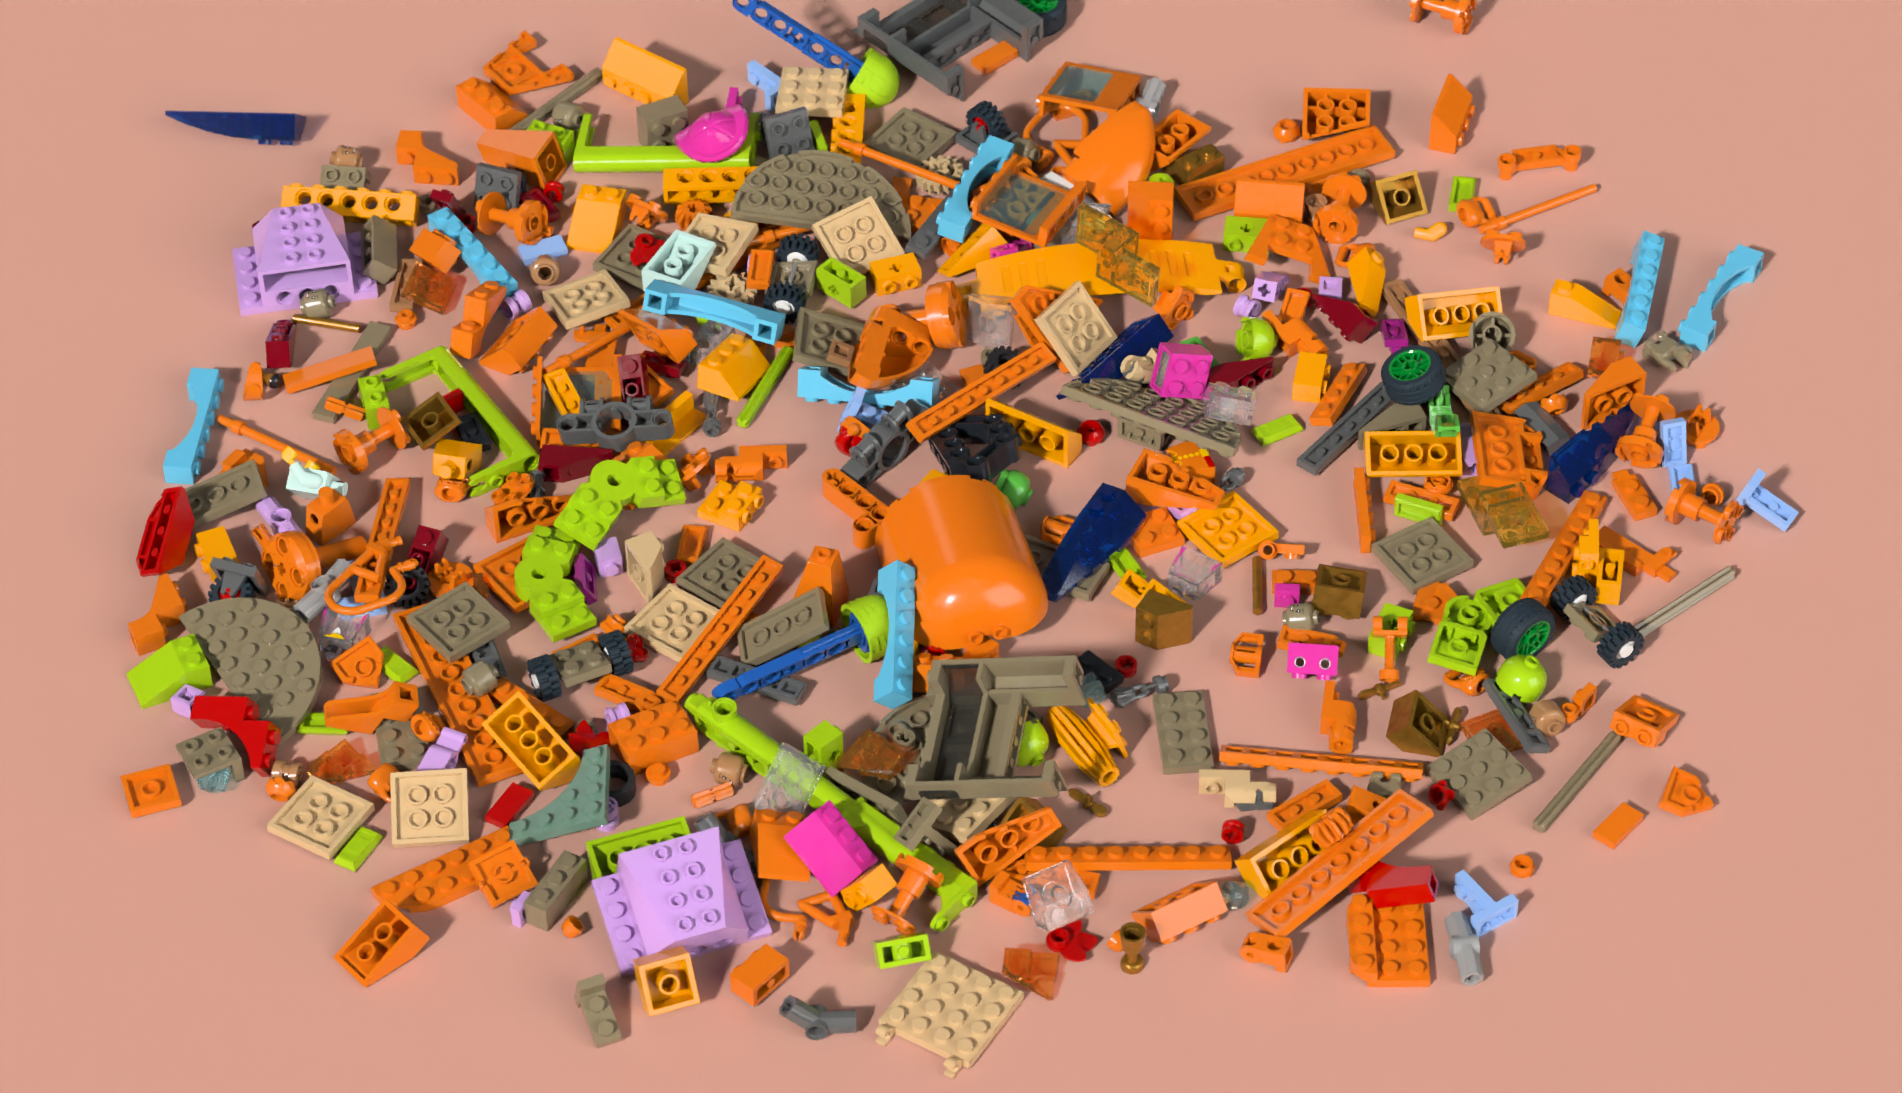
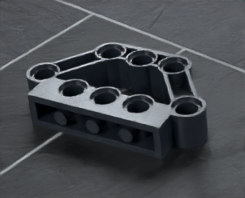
M1002 414L967 415L928 439L930 450L946 475H969L971 479L980 481L985 479L992 482L995 476L1021 458L1019 446H1022L1020 435L1018 432L1015 433L1013 424L1008 423ZM964 444L988 445L971 457L970 449L965 447Z

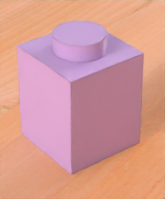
M617 538L603 539L595 551H593L599 577L623 574L622 555Z

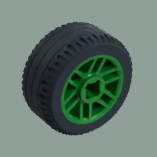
M1016 0L1043 18V37L1053 35L1064 27L1067 20L1066 0Z
M1413 345L1397 350L1386 359L1381 368V379L1386 393L1391 400L1398 404L1413 406L1428 402L1438 395L1444 387L1446 373L1441 358L1436 351L1429 347Z
M1534 598L1517 600L1509 605L1496 620L1491 632V644L1505 659L1514 655H1532L1535 657L1545 648L1553 635L1555 628L1554 615Z

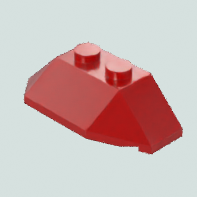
M182 486L164 489L161 494L162 498L155 504L148 516L136 557L137 567L142 577L160 575L184 562L195 519L186 490Z

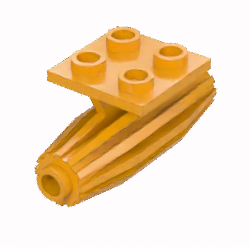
M1091 697L1088 698L1087 702L1091 709V714L1086 721L1068 706H1051L1048 709V714H1046V720L1056 740L1077 767L1101 787H1106L1116 781L1120 773L1108 749L1116 748L1125 759L1128 757L1125 749L1127 742L1120 734L1122 730L1114 719L1110 721L1107 718L1108 713L1101 703L1096 704Z

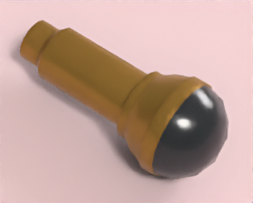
M262 370L263 381L269 388L275 389L281 385L282 379L279 374L267 373Z

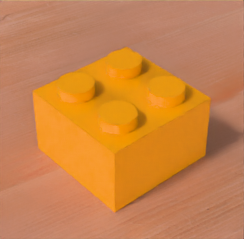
M683 946L632 959L642 1006L649 1016L700 1003L690 955Z

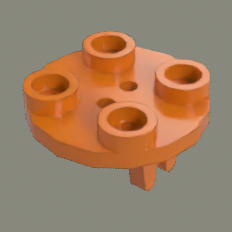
M630 193L625 201L626 205L632 209L629 219L633 222L638 217L636 225L642 228L645 225L644 229L650 231L656 222L665 223L668 219V214L660 210L661 206L653 201L645 203L641 197Z
M1487 230L1486 235L1482 236L1480 240L1481 246L1494 251L1495 264H1498L1499 259L1503 258L1504 265H1507L1512 252H1520L1526 248V241L1522 239L1523 234L1519 232L1500 234L1497 230Z
M1698 404L1696 409L1682 411L1675 417H1683L1686 420V443L1693 445L1697 449L1705 448L1707 444L1714 441L1720 431L1719 422L1711 415V409L1707 407L1703 410L1702 404Z
M705 447L698 450L694 455L691 453L686 454L680 460L681 465L678 468L681 482L691 492L701 487L696 478L698 472L703 477L707 473L710 475L713 472L708 463L711 454Z
M445 557L442 558L441 564L435 563L434 568L428 574L431 593L437 598L464 582H467L473 588L476 587L475 575L469 566L463 563L449 562Z

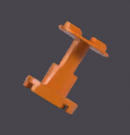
M1410 0L1409 6L1413 8L1410 21L1417 23L1421 19L1424 10L1441 13V18L1454 21V33L1465 35L1473 20L1471 12L1476 8V0Z
M1329 175L1323 184L1322 194L1327 198V202L1330 205H1325L1318 209L1314 216L1313 228L1318 236L1321 234L1325 237L1324 241L1333 244H1345L1357 235L1359 220L1352 209L1362 206L1366 200L1367 191L1362 184V179L1357 175Z
M492 191L483 200L479 199L475 206L476 212H478L477 231L487 236L494 235L500 230L502 224L505 223L509 229L514 230L515 237L520 243L532 246L543 238L544 235L541 234L542 229H546L548 225L547 208L537 200H526L519 208L513 207L510 210H506V203L502 194Z
M1634 393L1630 401V407L1635 414L1642 418L1641 425L1634 428L1632 435H1625L1619 438L1615 452L1622 461L1625 462L1626 458L1630 460L1631 465L1644 469L1655 468L1658 463L1661 464L1664 455L1663 449L1659 444L1655 443L1657 438V432L1654 430L1656 422L1660 423L1663 420L1674 419L1677 415L1676 409L1669 403V398L1665 395L1657 394L1656 396Z
M385 407L378 408L377 420L380 427L370 433L364 430L354 435L349 430L342 429L333 435V437L337 438L333 440L335 451L344 466L349 464L352 467L349 469L351 473L358 475L366 471L369 466L367 456L377 450L376 445L388 439L393 446L400 450L411 442L409 434L400 424V414L395 409L390 411Z
M1686 477L1682 478L1678 482L1682 486L1679 490L1674 488L1667 501L1664 512L1667 515L1665 521L1677 525L1684 517L1696 522L1703 519L1716 525L1713 536L1715 544L1719 545L1724 540L1730 541L1735 532L1733 525L1736 519L1741 516L1744 508L1743 505H1740L1737 500H1732L1723 512L1707 506L1708 501L1695 495L1697 487L1695 481Z
M900 853L894 864L904 873L896 886L899 893L889 911L872 905L870 910L874 915L873 919L885 926L889 922L897 927V932L905 935L915 933L917 930L912 924L903 919L913 898L919 899L926 885L939 888L945 877L940 872H938L937 876L933 874L934 868L929 864L908 854L904 857L905 855Z

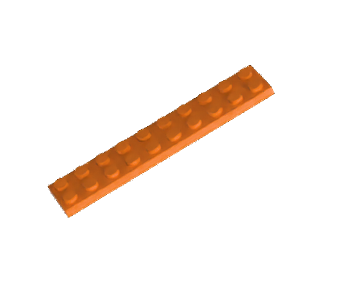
M1371 125L1174 187V195L1193 221L1234 209L1237 178L1308 184L1326 178L1329 175L1345 171L1350 172L1354 169H1361L1395 158V150L1375 125Z
M428 603L393 614V621L448 728L465 733L468 736L467 742L463 745L460 753L478 788L524 773L481 725L496 711L488 693L480 698L474 695L469 696L460 682L463 678L462 672L473 665L468 655L450 664L407 623V615Z

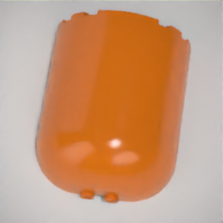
M969 475L937 477L910 488V493L902 499H896L888 507L885 518L877 526L875 550L882 568L896 560L916 568L914 640L924 646L934 645L943 650L961 649L980 644L983 641V636L993 635L995 639L1001 640L1023 634L1038 625L1045 617L1049 605L1046 587L1014 508L1007 495L1003 494L996 485L985 479L982 481L971 479Z

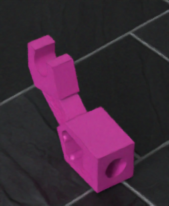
M1023 239L1021 241L1011 240V243L990 248V258L1032 250V244Z

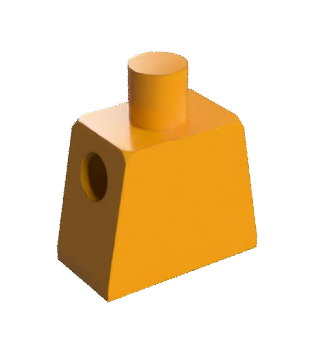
M442 438L437 441L433 453L434 475L444 479L456 478L463 480L482 467V444Z

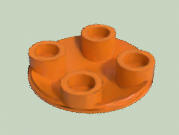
M516 471L510 473L500 489L495 490L491 494L494 505L512 499L526 498L534 485L533 476L527 473L518 474Z

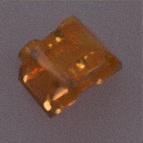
M1593 336L1587 377L1598 379L1611 363L1624 358L1625 350L1620 349L1621 340Z

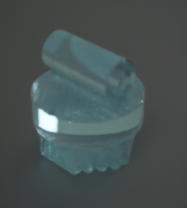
M1091 672L1082 677L1083 683L1080 685L1086 698V705H1083L1084 708L1089 707L1087 699L1090 697L1096 704L1102 703L1106 698L1101 681L1097 680L1095 674Z
M224 768L196 779L201 790L209 793L225 792L231 770Z
M1226 881L1222 889L1219 887L1228 910L1244 909L1249 902L1248 887L1243 883Z

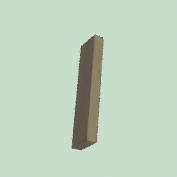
M831 766L825 771L828 780L853 799L865 798L867 804L875 806L881 814L900 824H903L908 818L899 802Z

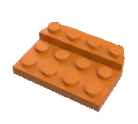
M1472 411L1469 418L1479 485L1521 491L1522 498L1535 500L1542 491L1548 477V471H1544L1540 443L1543 439L1541 431L1536 432L1528 425H1525L1526 420L1522 418Z
M1367 893L1355 894L1348 905L1346 917L1349 970L1351 975L1355 974L1358 978L1367 981V986L1430 987L1423 903L1376 909L1372 899L1368 898Z

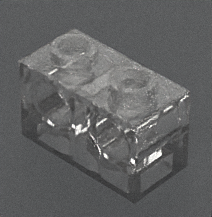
M708 320L700 327L699 332L694 337L698 345L688 354V361L698 365L731 333L736 334L735 328Z

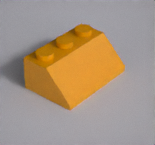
M731 333L698 364L697 388L739 402L762 380L771 365L753 340L745 338L740 334Z

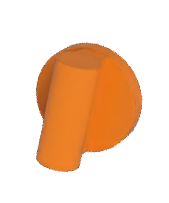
M615 613L614 615L608 614L607 618L600 623V628L605 633L619 629L623 634L627 621Z

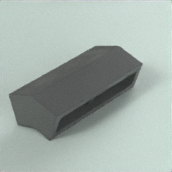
M1537 401L1525 403L1514 411L1515 417L1526 420L1525 425H1528L1536 432L1541 431L1543 439L1540 445L1549 455L1557 450L1566 449L1570 436Z

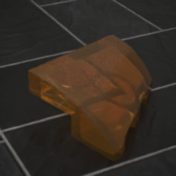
M868 728L855 740L839 760L837 770L844 772L845 768L859 770L860 775L877 776L879 779L891 780L907 766L906 752Z
M344 738L330 751L326 750L310 763L306 773L334 784L371 775L377 768L363 753L360 755Z
M1005 948L1002 974L1044 999L1052 1001L1060 956L1058 953L1032 952L1031 949Z

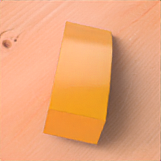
M1129 568L1110 593L1135 609L1149 589L1185 602L1154 578L1147 582Z

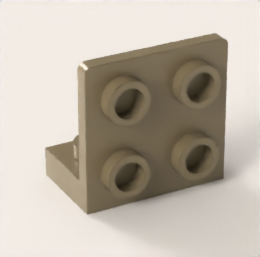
M322 165L320 185L328 189L343 186L348 188V190H357V188H365V183L370 184L371 174L366 167ZM327 199L324 202V206H330L333 203V199ZM348 201L346 208L353 207L356 201Z
M1118 418V437L1161 452L1171 436L1168 433L1155 432L1152 427L1147 425H1136L1128 418Z
M222 726L176 744V750L194 779H199L221 769H224L227 775L231 774L235 782L245 779L241 757Z

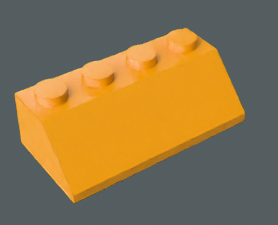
M619 37L613 40L602 66L604 85L643 104L678 95L684 105L689 103L686 68Z
M1499 286L1405 297L1407 321L1421 341L1469 336L1471 324L1481 314L1491 311L1503 314Z
M987 398L985 401L986 415L1002 414L1008 423L1013 424L1015 433H1019L1022 441V446H1019V449L1065 468H1068L1082 452V434L1002 401Z
M1365 431L1363 455L1366 477H1439L1463 475L1461 431L1457 433V437H1435L1433 431Z
M517 691L481 724L540 791L568 784L573 780L580 767L581 759L520 691Z
M1327 810L1309 811L1236 859L1234 862L1245 883L1264 899L1322 852L1325 848H1320L1313 841L1309 833V827L1313 824V821L1325 814Z

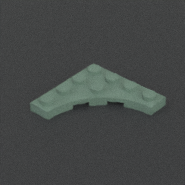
M605 744L583 750L580 767L568 787L554 801L528 817L511 822L509 824V842L514 840L518 847L608 824L611 755L608 745Z

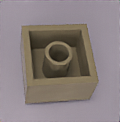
M678 95L636 107L638 138L642 146H677L674 138L675 134L689 126L688 110Z

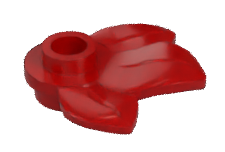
M648 233L639 234L634 241L635 247L630 252V260L633 266H639L644 262L647 264L666 241L657 240Z
M582 720L578 724L575 733L568 734L569 745L580 756L581 761L583 750L605 744L610 749L609 733L604 731L595 735L586 720Z
M1068 920L1063 922L1060 927L1054 928L1049 932L1046 937V945L1050 950L1060 952L1069 961L1082 962L1086 960L1085 952L1092 950L1097 945L1098 938L1081 931V920Z

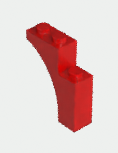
M195 696L190 719L200 728L216 729L222 726L224 731L237 735L248 752L251 768L262 777H271L272 768L276 761L277 746L281 741V730L271 721H257L259 718V706L249 697Z
M1378 861L1347 887L1350 894L1367 892L1368 898L1372 899L1375 908L1378 909L1435 902L1439 882L1431 865L1401 867Z

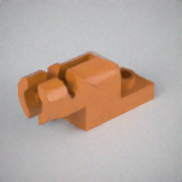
M1270 309L1262 313V319L1268 321L1272 326L1274 333L1277 335V344L1289 358L1300 351L1326 354L1328 357L1329 353L1327 350L1329 348L1321 339H1317L1318 335L1313 332L1304 320L1296 317L1284 324L1280 316H1275Z
M787 445L739 446V456L715 458L716 483L720 480L728 482L730 479H733L734 483H739L740 481L764 480V469L788 468Z
M1325 680L1320 734L1328 735L1329 749L1332 752L1341 755L1351 754L1356 728V709L1352 702L1339 700L1340 692L1335 691V681Z

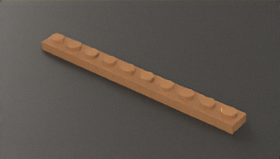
M1401 279L1383 284L1382 295L1398 317L1403 319L1404 325L1419 345L1436 351L1441 358L1444 369L1460 359L1446 339L1421 341L1407 321L1405 297L1413 296V294ZM1459 398L1470 414L1472 411H1477ZM1497 407L1488 412L1502 415Z

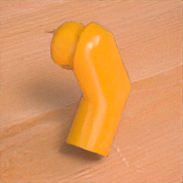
M1437 222L1428 229L1416 227L1414 238L1436 241L1446 234L1447 226L1443 222Z

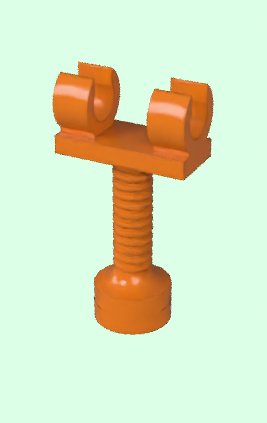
M1373 616L1372 638H1385V667L1379 670V681H1399V670L1394 667V639L1407 638V617H1398L1397 630H1382V616Z

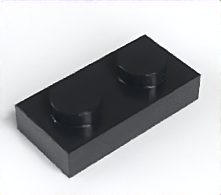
M476 412L458 417L461 423L455 428L462 442L482 444V452L492 449L491 442Z
M1087 650L1078 657L1084 674L1082 678L1107 695L1124 682L1123 674L1090 650Z

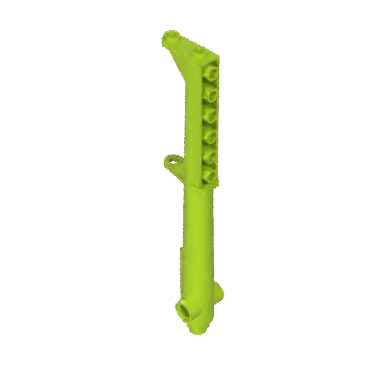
M693 693L687 698L684 709L688 711V715L695 719L696 729L713 740L718 747L725 749L729 753L743 756L745 763L749 764L751 769L768 781L773 779L816 810L830 800L864 843L892 864L895 863L898 855L903 853L904 857L908 854L934 868L932 873L936 876L938 872L942 873L945 878L939 888L926 885L927 888L941 897V910L933 917L930 923L932 930L943 932L953 918L965 908L968 909L974 904L977 899V882L970 874H965L952 861L944 859L934 848L927 847L922 842H919L913 852L893 838L900 829L896 821L888 819L875 806L867 804L865 798L859 797L857 800H854L737 713V704L734 700L726 697L719 699L716 697L707 698L701 693Z

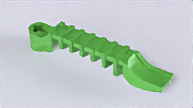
M1444 384L1441 392L1428 401L1429 424L1435 437H1457V433L1460 432L1459 417L1452 412L1449 385Z

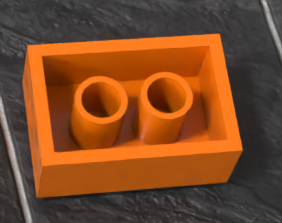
M677 698L608 723L609 740L612 749L620 761L628 764L634 770L635 775L646 772V769L651 764H667L699 752L697 730Z

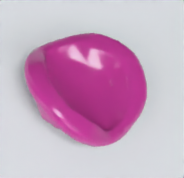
M740 104L724 110L707 112L698 117L691 125L676 133L674 136L675 143L680 151L693 160L703 163L722 161L737 152L745 142L748 133L746 110Z

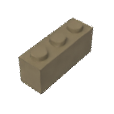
M374 214L361 228V272L363 275L385 285L398 272V236L396 225Z
M566 850L563 851L524 901L526 923L547 932L551 929L588 881L587 859Z

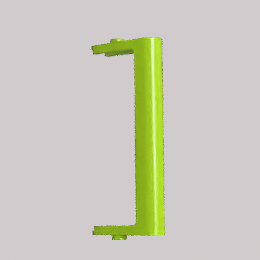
M760 112L750 114L747 137L740 149L732 156L713 163L693 160L680 151L677 146H592L595 127H591L592 114L585 113L581 127L577 129L576 133L577 143L573 156L574 171L576 173L663 172V169L751 167L754 165L758 142L762 141L761 123H758Z
M446 346L435 347L380 373L381 378L385 379L394 376L391 381L383 383L387 392L431 374H436L450 391L459 388L463 392L465 409L470 414L476 412L487 435L507 457L470 476L469 479L471 481L468 483L470 486H476L480 482H485L471 489L469 494L471 497H478L499 488L506 482V477L514 471L518 474H529L538 468L540 455Z

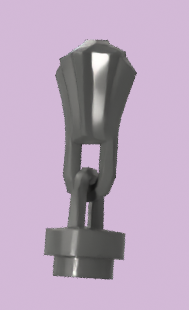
M706 391L703 395L706 420L703 421L702 428L708 437H716L721 432V422L715 418L717 416V404L720 395Z
M1239 467L1228 470L1226 475L1222 477L1219 488L1231 491L1235 487L1242 485L1246 478L1244 471Z
M1157 675L1152 677L1153 684L1150 685L1138 684L1131 687L1114 688L1109 698L1115 707L1123 708L1136 699L1146 697L1150 691L1155 690L1156 694L1166 693L1169 690V683L1166 676L1161 677ZM1142 688V693L1136 695L1135 690Z

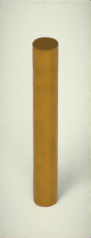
M300 314L293 315V322L298 324L355 333L361 332V324L308 317Z
M1260 556L1252 558L1253 614L1260 615L1263 612L1262 558Z

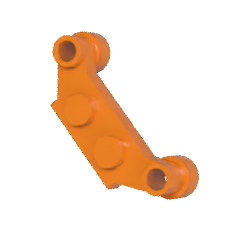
M1555 144L1512 150L1511 154L1504 153L1498 157L1499 178L1510 180L1516 171L1560 165L1564 166L1566 171L1574 172L1578 168L1582 150L1577 145H1567L1563 150L1556 147Z

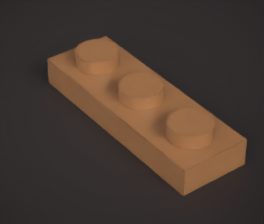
M400 260L389 304L390 312H399L403 309L414 310L424 269L423 260Z

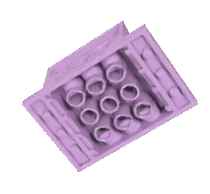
M320 203L272 209L252 228L254 246L232 249L241 316L300 308V299L303 298L305 292L324 288L329 294H333L336 303L378 298L376 280L363 275L361 272V231L346 233L343 216Z
M719 826L620 853L618 855L617 873L591 880V885L622 978L635 974L632 959L679 946H683L689 952L690 958L768 937L772 934L741 840L738 839L722 844Z

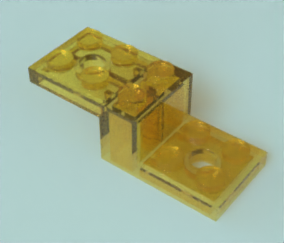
M1085 203L1079 206L1076 242L1097 253L1096 277L1152 307L1157 303L1160 268L1137 255L1139 233Z
M1478 476L1457 480V489L1482 535L1486 536L1495 533L1503 549L1549 538L1550 531L1522 482L1502 487L1479 485Z

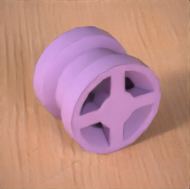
M1242 294L1234 304L1233 314L1238 317H1257L1261 310V302L1257 300L1252 301L1249 296Z
M624 702L619 703L615 708L608 707L604 709L607 724L630 716L628 707Z

